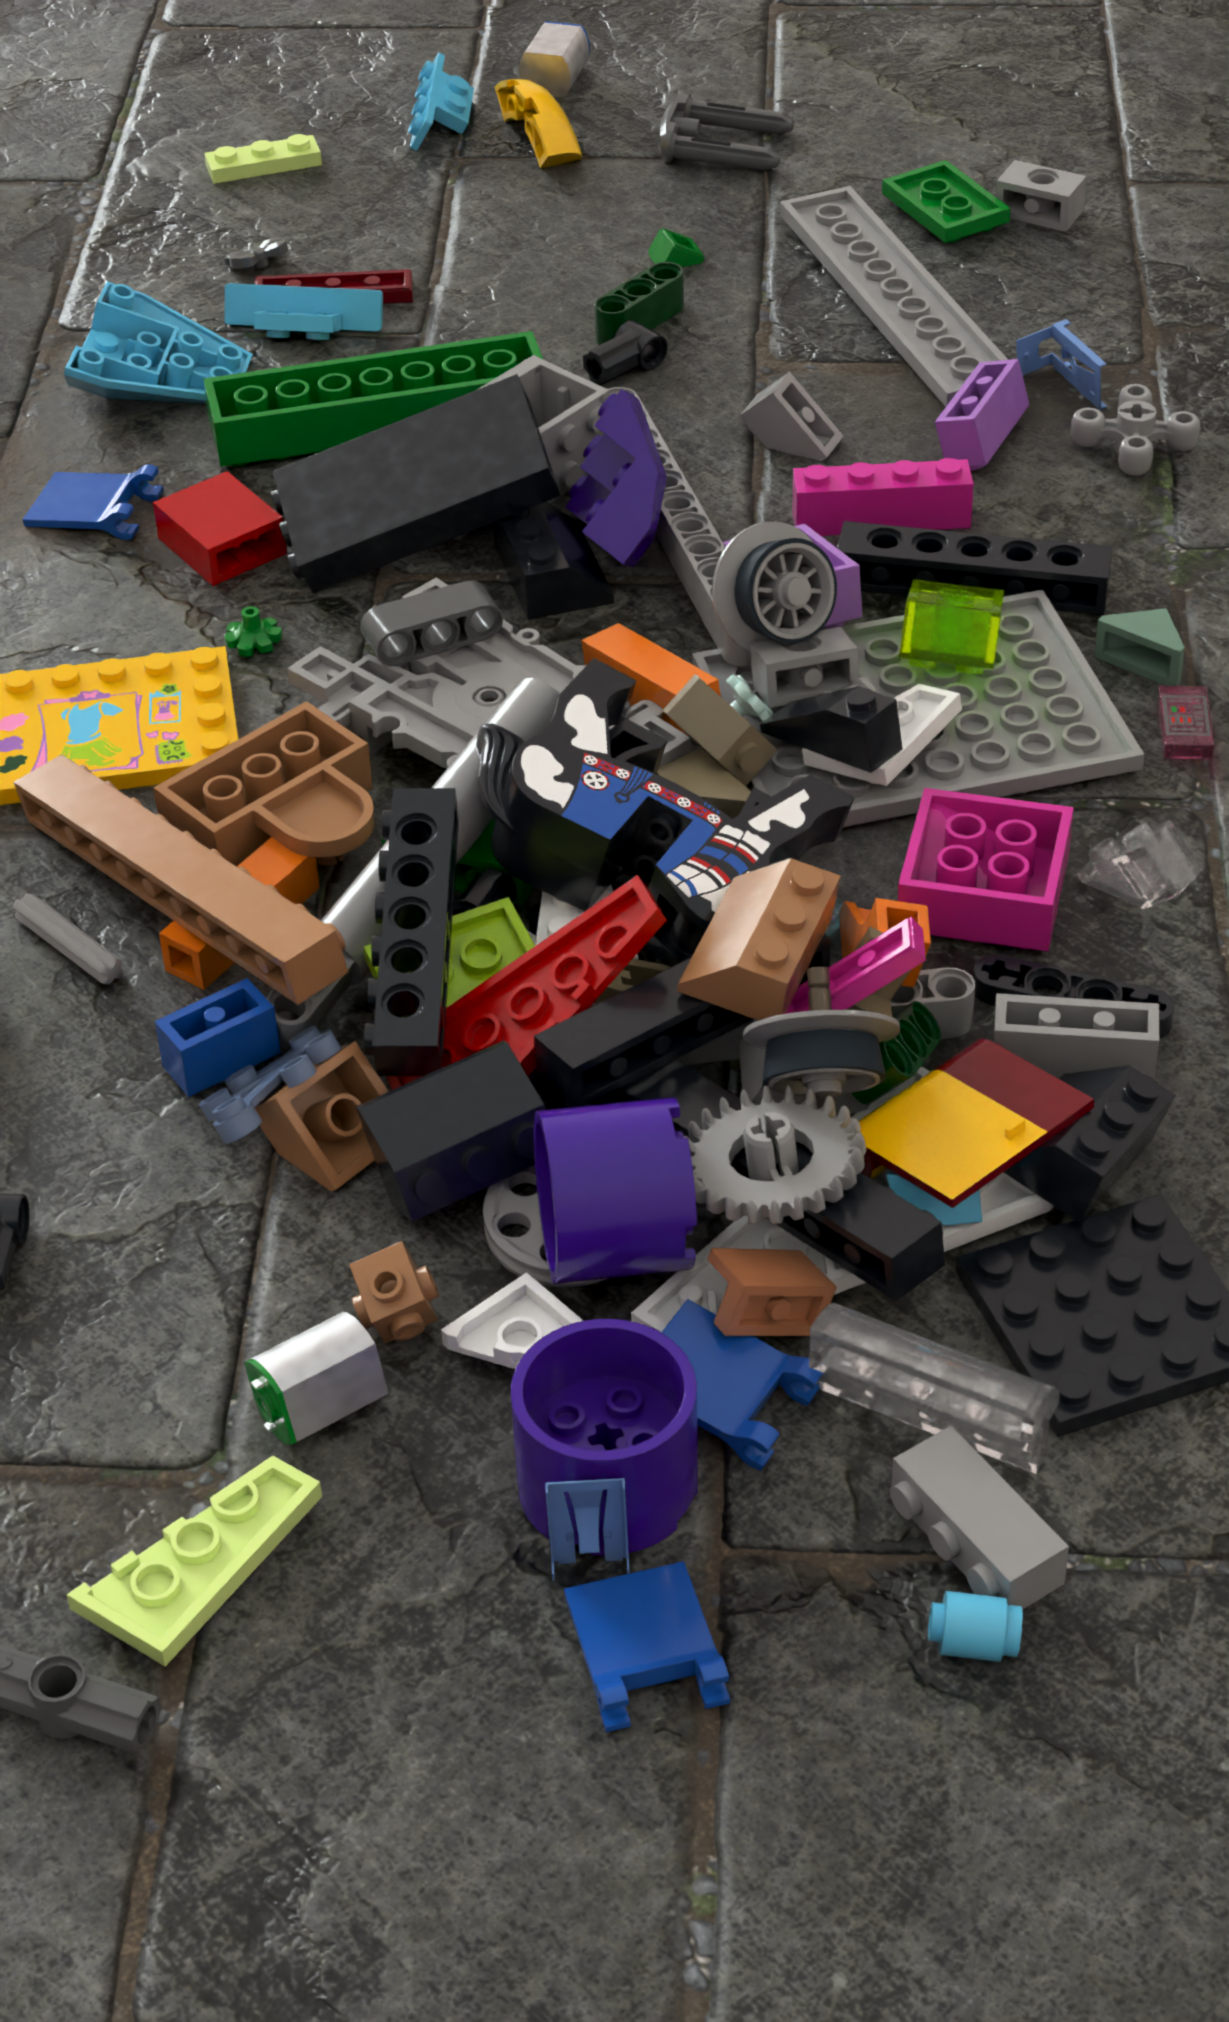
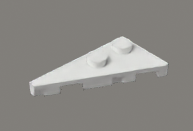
M526 1272L441 1329L442 1343L448 1350L515 1369L526 1351L542 1337L563 1326L583 1320Z

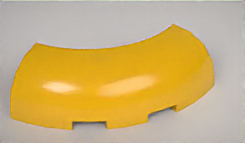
M508 79L496 84L495 91L504 122L525 120V132L532 144L540 168L582 160V153L572 125L560 104L547 89L527 79Z

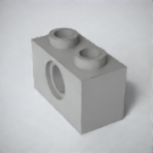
M1014 160L997 180L996 198L1011 208L1010 219L1066 232L1084 210L1086 176Z
M841 627L820 630L812 638L795 644L781 643L773 639L750 643L753 687L768 708L784 706L791 701L817 696L826 690L832 692L839 691L850 686L852 680L859 677L858 647Z

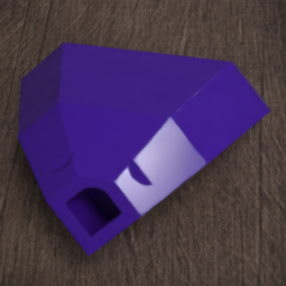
M621 389L617 395L615 393L611 394L598 411L600 419L594 426L604 434L602 437L600 435L594 437L584 450L583 457L586 459L580 465V468L589 475L587 477L583 475L575 482L569 492L571 499L565 507L587 524L582 531L586 536L623 565L635 568L651 546L657 531L667 475L640 400L633 394Z

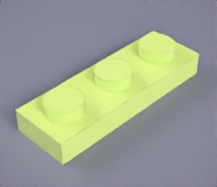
M295 134L285 140L273 142L259 140L249 146L237 148L223 146L213 152L204 153L206 167L213 184L322 165L321 151L313 135Z

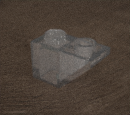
M1171 820L1152 828L1147 823L1141 824L1117 842L1113 837H1110L1098 843L1088 852L1091 860L1077 873V876L1081 882L1141 909H1146L1178 897L1204 868Z

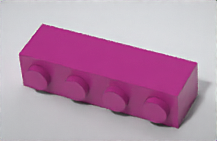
M943 458L939 461L925 462L901 460L886 464L859 462L847 466L826 467L823 465H811L807 468H793L792 513L794 526L806 524L820 536L840 535L844 521L934 530L971 528L974 484L968 459Z

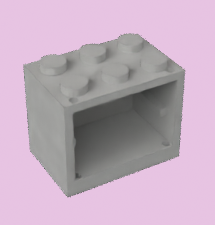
M533 355L480 388L518 374L531 403L562 496L571 490L580 477L583 475L587 477L589 475L580 468V465L586 459L583 457V453L587 445L597 435L602 437L604 434L594 425L600 419L598 411L603 402L609 397V390ZM559 497L554 498V499H552V500H549V501H547V502H548V503H551V502H553L554 500L558 499Z

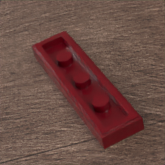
M410 269L255 277V284L381 290L383 292V304L413 302L412 270Z

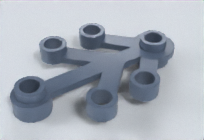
M316 1025L302 1030L288 1041L292 1048L279 1059L258 1072L255 1071L252 1065H248L227 1077L224 1082L232 1095H230L227 1088H224L209 1095L199 1103V1107L207 1120H216L213 1126L224 1144L237 1141L260 1126L262 1119L255 1107L282 1081L286 1083L288 1088L305 1082L317 1072L313 1064H318L330 1058L341 1049L331 1029L319 1031Z

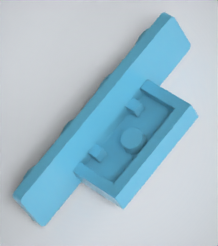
M438 52L433 62L428 60L425 62L418 77V80L421 82L415 93L417 101L411 113L414 118L408 129V133L412 134L410 148L415 151L421 145L433 120L460 134L464 132L469 123L474 88L463 78L457 75L451 76L442 71L445 55Z
M229 283L225 285V323L228 325L254 326V329L266 330V337L289 338L290 331L306 332V339L314 340L330 339V333L340 330L380 331L383 328V292L381 290Z

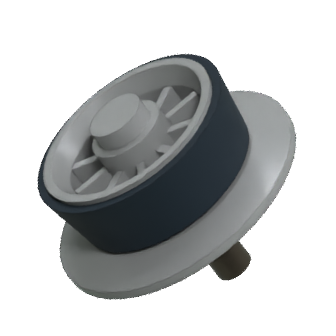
M774 521L757 523L738 533L722 552L713 577V605L717 619L726 635L734 643L747 651H750V643L769 639L786 644L800 643L815 636L828 622L837 597L836 574L826 553L797 527Z
M812 967L807 969L808 987L810 988L808 991L809 1011L768 1017L748 1025L743 1031V1038L746 1043L757 1048L766 1049L763 1086L767 1085L770 1090L785 1094L786 1087L790 1085L794 1095L806 1096L808 1089L811 1088L816 1098H826L830 1095L837 1097L841 1094L863 1091L885 1081L886 1075L879 1043L896 1037L900 1033V1023L895 1018L881 1013L859 1010H832L831 990L828 988L830 986V970L828 967Z

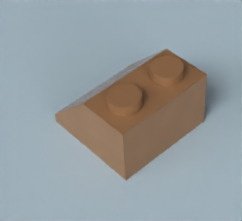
M356 1041L342 1046L330 1058L318 1064H313L317 1072L305 1082L292 1088H288L285 1083L265 1097L255 1107L262 1119L260 1127L277 1153L330 1191L338 1189L375 1161L356 1106L389 1092Z

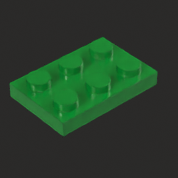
M947 160L882 180V194L945 243L956 242L962 237L978 232L990 231L996 226L1010 222L1011 208Z

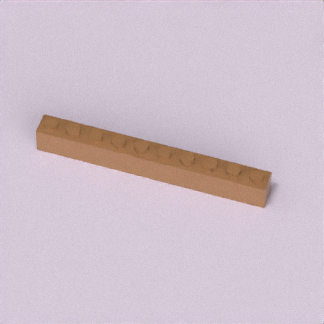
M61 754L13 782L28 822L176 921L179 925L295 1004L299 1005L349 973L342 952L346 948L345 941L333 924H325L311 915L302 904L292 903L283 897L274 886L264 885L252 877L244 867H236L224 859L216 849H208L196 841L188 831H180L171 825L163 815L152 813L143 807L135 797L129 798L118 791L110 781L104 782L93 775L85 765L79 766Z

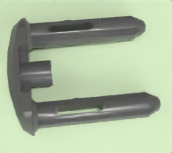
M684 93L668 106L662 116L659 155L666 163H671L674 158L767 171L779 166L781 160L779 154L766 147L699 138L701 124L782 135L793 130L794 120L783 112L697 101L691 98V94Z

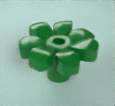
M253 606L242 609V623L231 622L227 625V633L224 634L225 644L228 648H237L239 656L242 657L253 656L255 648L260 653L273 651L272 643H277L282 639V629L277 627V621L271 617L260 620L259 609Z

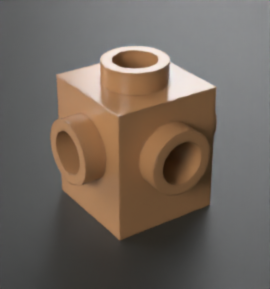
M402 1241L349 1264L360 1292L359 1295L352 1297L359 1320L365 1329L374 1326L385 1343L393 1340L404 1341L414 1338L422 1333L427 1325L438 1321L431 1300L440 1297L432 1274L427 1265L418 1268L416 1261Z

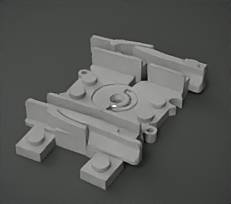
M434 578L402 596V599L449 585L438 578ZM503 620L500 630L487 640L400 665H385L378 658L369 654L353 664L320 646L288 667L287 672L289 684L325 703L318 708L320 711L355 735L364 738V741L368 743L370 754H374L393 741V748L395 749L408 748L442 768H448L520 680L524 678L539 679L561 693L586 665H575L548 647L540 645V635L535 629L525 628L515 635L513 633V625ZM642 700L631 707L629 703L625 718L667 740L659 767L691 753V737L662 720L664 716L662 707L650 700Z

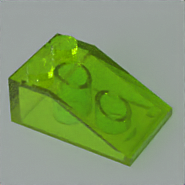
M913 579L906 600L899 657L908 658L909 665L919 668H936L937 662L956 664V671L967 674H983L984 668L993 669L1004 590Z

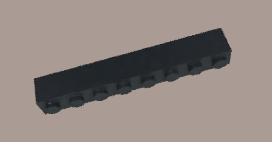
M674 1060L592 1102L591 1106L674 1097L680 1105V1117L672 1118L674 1130L682 1131L683 1136L689 1138L688 1126L690 1121L696 1122L700 1130H704L702 1122V1111L704 1108L709 1109L714 1118L721 1119L720 1099L724 1097L729 1107L736 1111L741 1110V1099L734 1092L725 1090L703 1077L696 1069L687 1067ZM796 1142L799 1173L810 1163L813 1153L805 1145ZM744 1147L735 1155L731 1166L738 1174L749 1178ZM776 1163V1169L780 1175L779 1164ZM862 1173L856 1175L857 1183L851 1189L843 1190L844 1197L834 1203L825 1201V1210L819 1213L806 1210L804 1211V1218L800 1220H793L789 1215L784 1216L782 1223L776 1224L894 1301H898L945 1266L942 1222L937 1220L929 1211L919 1209L896 1195L888 1186L880 1185Z

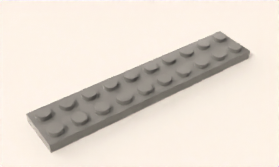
M851 186L780 201V216L945 407L979 362L1008 360Z

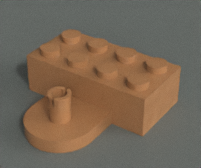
M307 701L153 787L158 814L163 815L171 825L180 831L191 833L196 841L208 849H216L224 859L236 867L271 837L297 854L316 857L317 863L320 865L337 864L336 856L338 860L342 861L345 853L358 848L368 840L375 827L374 805L368 791L373 789L368 743Z

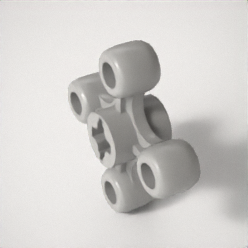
M1129 384L1121 389L1118 398L1117 418L1105 419L1104 414L1100 410L1088 407L1077 410L1071 421V438L1076 445L1081 447H1094L1100 444L1103 438H1115L1114 448L1118 452L1119 468L1122 472L1133 476L1145 474L1150 470L1153 460L1154 440H1166L1170 448L1178 451H1188L1197 445L1200 435V421L1194 413L1178 411L1170 415L1167 421L1156 420L1157 411L1152 405V393L1148 387L1141 384Z

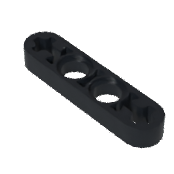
M993 954L984 956L974 965L975 997L990 1005L995 1006L996 993L1077 999L1102 998L1109 1001L1159 1004V1039L1166 1036L1172 1029L1174 1002L1168 994L1154 988L1004 955ZM1019 983L1024 984V988L1019 987ZM1042 986L1052 987L1060 993L1047 996L1038 994L1034 989Z

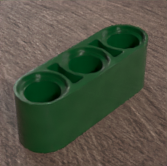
M672 262L656 263L598 298L594 304L597 344L601 345L615 338L618 329L627 321H637L652 330L681 312L684 308L683 268Z
M913 1001L892 1015L900 1023V1033L886 1042L882 1041L879 1043L886 1079L872 1088L851 1093L862 1104H872L912 1078L941 1041L942 1035L938 1022L929 1009L921 1002Z

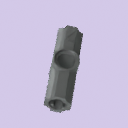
M0 1644V1708L37 1720L43 1733L52 1738L67 1739L82 1735L135 1754L139 1749L146 1750L156 1732V1724L161 1711L158 1696L86 1673L81 1661L69 1654L59 1653L40 1658Z

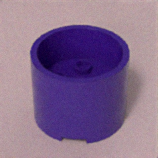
M676 1098L536 1111L534 1118V1158L537 1197L545 1256L553 1284L691 1270L694 1268L696 1261L695 1249H685L686 1235H692L693 1226H697L695 1185L688 1138H684L682 1131L674 1130L672 1118L680 1117V1105Z
M620 1319L585 1320L563 1326L542 1337L520 1359L511 1382V1408L519 1500L526 1517L542 1535L549 1539L545 1483L624 1478L628 1553L640 1551L661 1542L677 1530V1521L686 1512L698 1492L697 1384L691 1362L683 1350L666 1335L651 1327L632 1321ZM603 1490L600 1504V1553H591V1555L605 1556L603 1524L607 1490ZM564 1492L574 1531V1544L579 1545L574 1508L569 1493Z

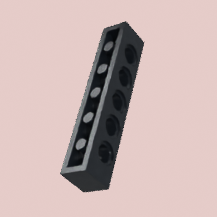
M850 521L843 522L837 549L859 564L861 591L978 602L1043 590L1056 611L1104 615L1113 550L1111 546Z
M393 788L392 809H384L382 813L383 840H389L388 850H380L378 867L380 882H386L385 892H376L375 919L377 924H382L381 935L372 936L371 957L373 967H379L378 978H369L368 1008L369 1010H375L374 1022H366L364 1027L365 1055H374L378 1076H425L443 1068L459 831V814L455 788Z

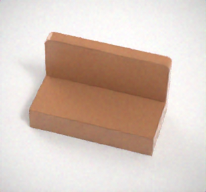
M711 1248L707 1260L729 1283L713 1322L725 1336L818 1335L837 1287L802 1251Z

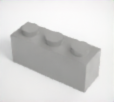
M996 993L993 1042L1000 1044L1006 1050L1058 1079L1065 1073L1128 1065L1142 1074L1155 1079L1159 1048V1004Z
M952 1425L893 1458L890 1497L896 1510L905 1519H913L928 1535L933 1549L942 1559L946 1561L951 1560L967 1577L974 1594L1007 1598L1008 1605L1022 1606L1023 1610L1065 1584L1069 1546Z

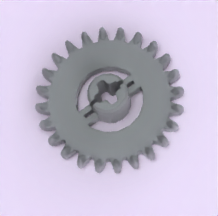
M767 1085L764 1086L760 1105L752 1103L746 1090H742L741 1110L736 1111L730 1108L727 1100L722 1097L720 1099L721 1119L714 1118L709 1109L704 1108L702 1111L704 1130H700L694 1121H690L688 1126V1141L693 1167L696 1202L706 1204V1209L714 1214H720L725 1211L726 1219L738 1221L743 1216H748L749 1224H759L763 1218H769L771 1224L782 1223L784 1216L789 1215L793 1220H800L804 1218V1211L806 1210L819 1213L826 1209L825 1201L834 1203L844 1197L843 1190L851 1189L857 1183L856 1175L865 1167L863 1156L866 1153V1143L861 1134L859 1121L857 1119L851 1120L847 1106H842L838 1116H836L835 1103L831 1095L826 1097L824 1106L817 1109L815 1093H813L811 1088L807 1091L806 1100L800 1105L795 1104L794 1092L790 1085L786 1087L785 1097L780 1103L774 1102ZM796 1142L805 1145L813 1153L810 1163L799 1173ZM744 1147L749 1178L738 1174L731 1166L735 1155ZM776 1163L779 1164L780 1175L776 1169Z

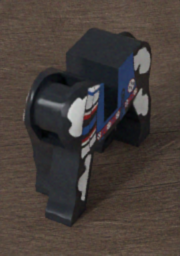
M593 658L558 695L550 723L540 734L524 742L520 736L499 725L490 723L480 727L476 739L479 759L477 787L485 807L496 818L491 835L492 852L498 863L512 876L584 912L593 906L623 869L650 882L648 889L667 921L645 944L644 948L667 965L673 967L693 956L734 877L789 858L799 860L810 848L823 843L834 842L842 831L854 797L810 774L772 797L753 787L739 816L730 818L693 792L657 775L667 740L625 718L636 680Z

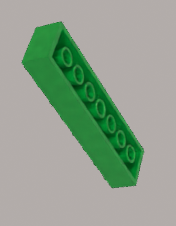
M528 331L203 378L208 418L220 467L229 465L244 466L250 462L262 460H285L296 455L317 454L473 392L533 355L543 359L533 332Z

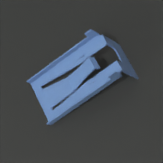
M1067 319L1016 340L1017 359H1019L1022 375L1053 364V368L1099 410L1107 407L1101 401V367L1107 365V363L1065 327L1071 324ZM1052 337L1062 346V359L1068 358L1070 363L1068 361L1063 362L1054 353L1039 357L1038 346L1040 342ZM1074 357L1092 369L1094 373L1078 366Z
M624 1478L545 1483L553 1581H555L554 1562H558V1564L576 1563L575 1547L577 1544H574V1531L564 1492L569 1493L574 1508L579 1537V1553L583 1554L600 1553V1504L602 1492L607 1490L603 1524L605 1562L623 1561V1558H626L627 1574H630Z

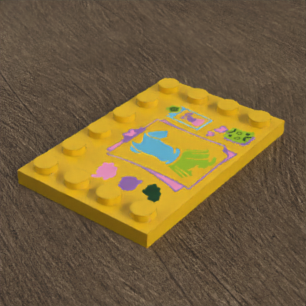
M226 646L214 648L199 647L190 651L166 654L152 653L148 656L126 659L110 658L101 662L78 665L62 664L54 668L30 671L15 670L10 673L0 674V805L21 803L13 782L61 754L79 766L85 765L93 775L104 782L110 781L117 790L159 785L238 740Z

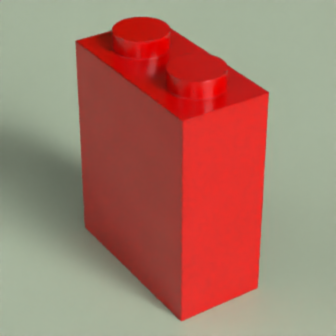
M228 471L153 502L158 539L212 586L288 554L287 545L279 523L284 521L283 517Z

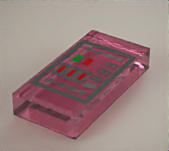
M1159 686L1158 708L1164 758L1212 759L1214 742L1207 686Z

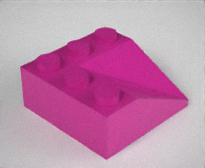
M924 788L898 883L897 901L927 905L930 935L1049 952L1070 852L1074 807Z

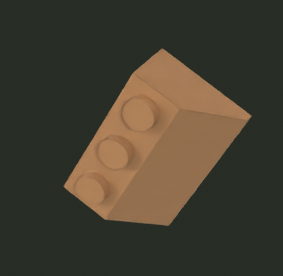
M789 858L734 877L678 983L677 991L758 1021L786 1014L832 919L841 875Z

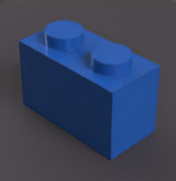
M248 978L155 1021L162 1066L188 1097L225 1080L245 1066H255L281 1053L275 1008Z

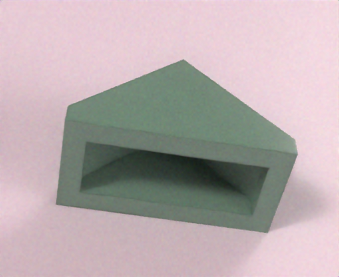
M1167 608L1103 615L1098 620L1094 658L1173 689H1177L1180 686L1185 646Z

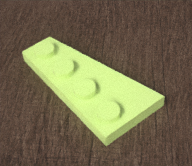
M271 1456L210 1497V1507L193 1518L185 1520L181 1517L162 1530L164 1538L138 1555L130 1551L112 1563V1573L96 1584L89 1587L84 1582L66 1594L70 1610L166 1667L322 1498L320 1481L275 1456Z

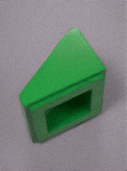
M665 228L659 229L648 250V255L654 264L672 262L681 267L701 264L705 259L692 238Z

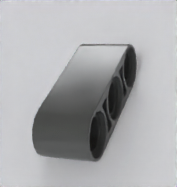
M470 580L373 607L364 614L360 623V630L377 658L385 665L394 666L487 640L500 630L504 617L502 611L480 582Z

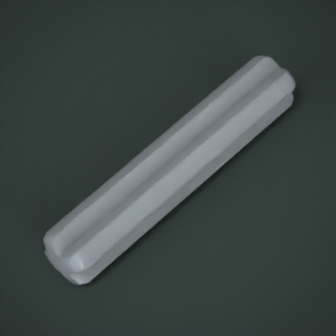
M25 894L21 900L17 899L14 902L13 908L16 910V919L100 983L110 985L115 978L119 979L122 976L123 969L120 968L121 959L37 896Z

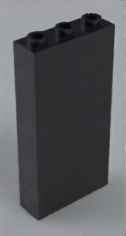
M518 374L274 470L273 475L277 489L271 491L278 513L285 517V521L279 523L282 535L288 547H293L294 552L288 554L292 571L297 580L305 578L313 593L561 496L531 403Z

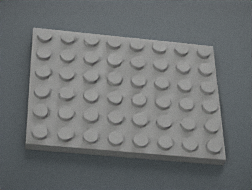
M1043 590L841 627L858 647L859 677L863 676L869 679L877 693L894 698L912 687L922 684L960 693L962 710L887 786L871 784L857 778L804 765L802 747L761 733L760 724L762 721L759 718L749 714L744 717L778 750L748 783V789L752 791L753 787L772 797L811 774L854 797L843 828L917 813L924 788L1003 797L1143 770L1145 756ZM718 649L692 653V665L719 679L721 698L729 705L736 700L732 687L726 682V679L732 674L742 676L749 684L751 691L764 702L753 687L752 666H733L723 659ZM784 706L773 707L770 709L775 714Z

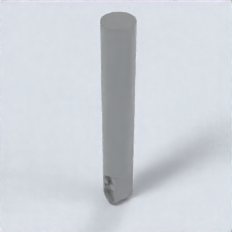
M524 678L518 682L484 724L493 723L504 727L520 736L526 742L540 734L549 725L557 697L560 693L551 685L539 679ZM478 732L431 787L455 788L459 814L456 865L494 819V816L485 807L477 787L479 759L476 739ZM389 840L386 841L380 850H388ZM380 850L321 920L325 924H333L341 933L346 946L342 952L349 973L299 1005L275 989L269 992L267 1000L275 1008L280 1048H292L288 1041L294 1035L314 1025L317 1027L348 987L359 985L370 972L364 957V946L372 944L373 935H381L382 924H377L375 919L376 892H385L386 882H380L378 864ZM288 1011L296 1014L299 1018L296 1020H285L277 1014Z

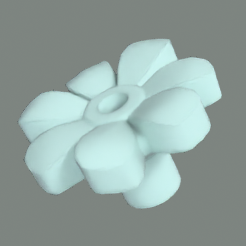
M732 674L726 679V682L732 687L734 698L736 699L730 706L742 717L749 714L764 722L774 714L751 691L749 684L742 676Z

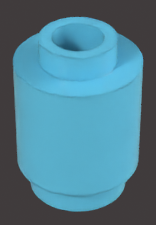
M945 1591L943 1603H931L928 1621V1641L939 1642V1655L995 1662H1001L1003 1656L1017 1658L1022 1635V1606L1008 1605L1007 1598Z

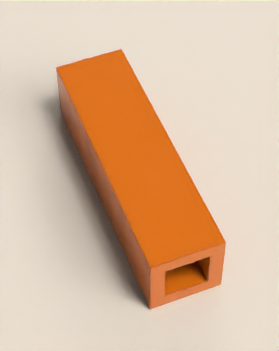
M620 623L581 640L585 665L595 658L636 680L630 706L642 700H650L664 709L695 674L721 697L719 679ZM663 712L662 720L689 736Z
M273 837L268 839L237 866L247 869L252 877L264 885L274 886L283 897L294 904H302L320 888L316 857L297 854L283 846ZM176 921L171 922L159 933L165 971L203 990L235 963L179 925Z

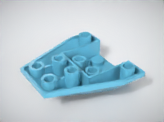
M106 281L96 302L91 330L83 346H75L65 367L64 377L68 386L105 398L206 403L203 378L245 373L248 370L253 354L144 293L135 291L124 284H114Z

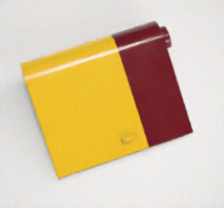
M978 1039L858 1120L861 1134L866 1143V1153L863 1156L865 1167L860 1173L873 1179L888 1168L941 1202L954 1208L1094 1108V1098L1006 1050L1000 1044L987 1039Z

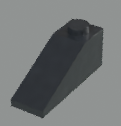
M859 686L791 701L760 724L761 733L869 773L875 771L903 749L896 699Z

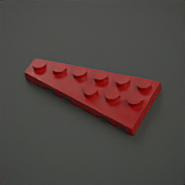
M638 875L447 1007L443 1067L504 1040L509 1044L526 1075L529 1076L536 1068L534 1035L587 1010L667 921ZM386 1076L392 1090L423 1077Z

